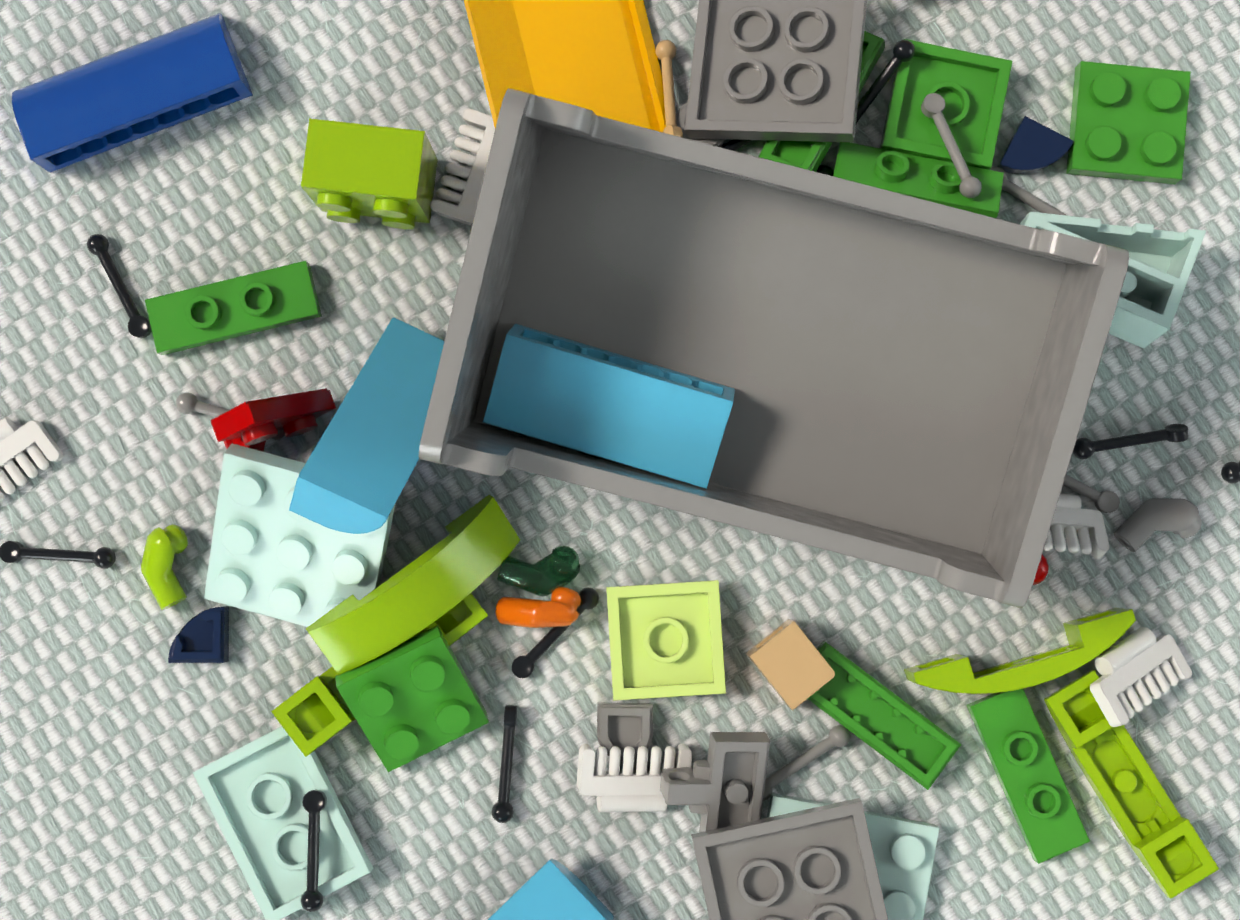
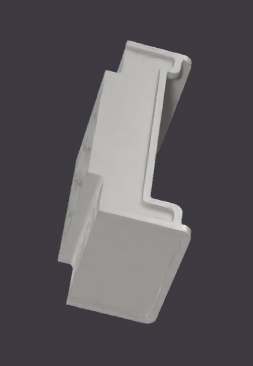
M508 88L501 104L420 441L419 459L490 476H502L509 468H515L935 578L939 583L949 588L1022 608L1026 604L1032 590L1129 263V252L1126 249L1004 221L597 116L593 111L586 108ZM514 324H519L734 388L733 406L707 489L484 423L483 420L502 348L509 330Z

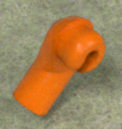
M566 587L554 589L551 594V601L505 596L496 605V618L499 623L526 628L567 627L580 616L577 609L581 604V597L578 592Z

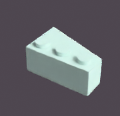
M1029 212L1020 223V225L1054 231L1128 250V269L1109 334L1143 349L1170 330L1206 230L1188 229L1186 232L1156 230L1154 225L1135 223L1132 227L1101 224V219Z

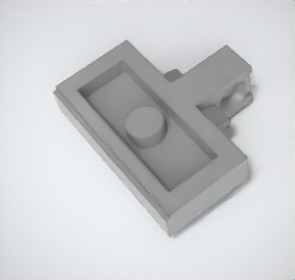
M710 732L707 761L704 759L694 761L693 769L689 767L662 769L660 792L663 794L665 803L667 805H689L690 812L701 814L699 833L760 820L770 749V739L765 732Z

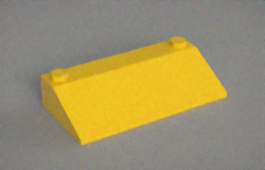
M464 0L495 128L504 95L507 89L511 88L593 111L597 116L663 132L666 122L662 73L658 57L655 53V45L643 0Z

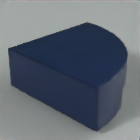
M1025 116L1020 121L997 167L1011 174H1024L1047 168L1057 162L1069 150L1074 141Z
M229 606L210 608L193 617L173 640L168 663L229 662Z

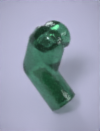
M569 546L554 548L551 554L534 564L508 555L502 562L497 581L538 596H548L556 588L564 587L573 582L580 571L579 556Z

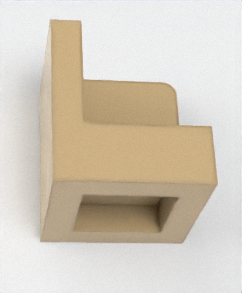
M791 619L786 620L746 652V655L792 711L835 676L831 666L796 622Z

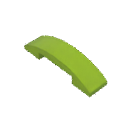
M489 494L445 526L449 533L447 537L361 600H358L352 594L306 628L309 635L339 675L383 655L431 625L472 593L502 564L519 543L520 538L493 496Z
M470 593L450 611L413 637L438 626L449 646H451L488 617V614ZM333 666L320 676L315 677L271 711L305 757L356 720L336 688L335 676L338 673Z
M1113 608L1063 623L1069 645L976 672L972 671L969 658L959 654L904 669L907 680L913 683L953 693L986 694L1019 690L1059 678L1090 662L1123 636L1136 619L1133 609Z
M1091 670L1051 694L1044 701L1067 746L1112 820L1164 894L1172 899L1219 870V867L1190 821L1180 816L1124 725L1118 727H1111L1090 691V684L1099 678L1095 670Z

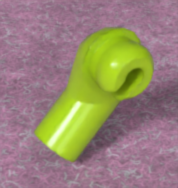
M175 524L166 526L164 529L158 527L147 536L141 562V572L161 610L168 609L187 598L172 570L174 555L182 553L187 548L188 539L184 530Z

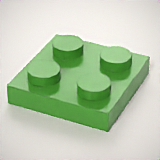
M909 40L914 44L915 54L910 61L902 62L895 72L880 148L952 162L933 118L926 117L921 111V104L924 98L930 93H936L945 100L943 115L966 164L990 170L992 168L1012 61Z
M1081 61L1075 67L1069 139L1074 142L1068 150L1066 174L1174 185L1181 181L1191 72Z
M438 626L403 642L392 650L355 669L335 676L336 688L388 772L489 723L483 704Z

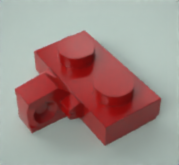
M326 388L247 401L210 421L217 441H224L226 449L233 443L263 452L266 440L277 436L279 430H283L287 438L309 432L318 427L316 418L336 409L330 390Z

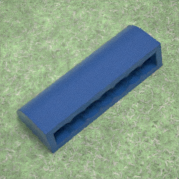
M221 13L15 90L12 93V107L30 160L51 173L253 96L224 17Z

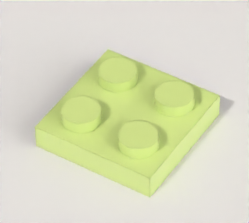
M719 580L606 587L613 701L726 694Z

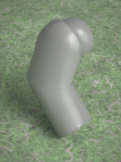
M1152 498L1143 502L1114 532V536L1127 549L1136 552L1155 531H1171L1174 534L1180 535L1181 538L1192 537L1201 529L1202 520L1199 516L1198 508L1186 499Z

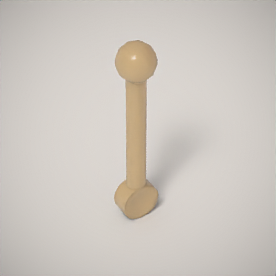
M662 40L657 44L655 53L658 59L661 60L666 122L663 133L683 138L682 129L676 124L672 59L676 55V47L670 40Z

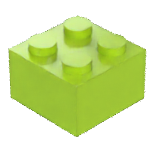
M309 118L301 188L321 211L327 212V218L343 223H359L360 216L382 218L381 224L388 227L414 229L415 222L430 223L432 211L430 203L434 195L438 159L425 131Z

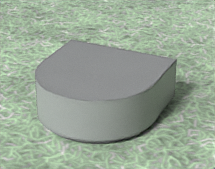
M597 703V738L600 746H604L607 749L608 756L613 746H618L621 749L620 761H623V751L627 746L634 748V759L637 758V750L640 746L649 748L653 738V703Z

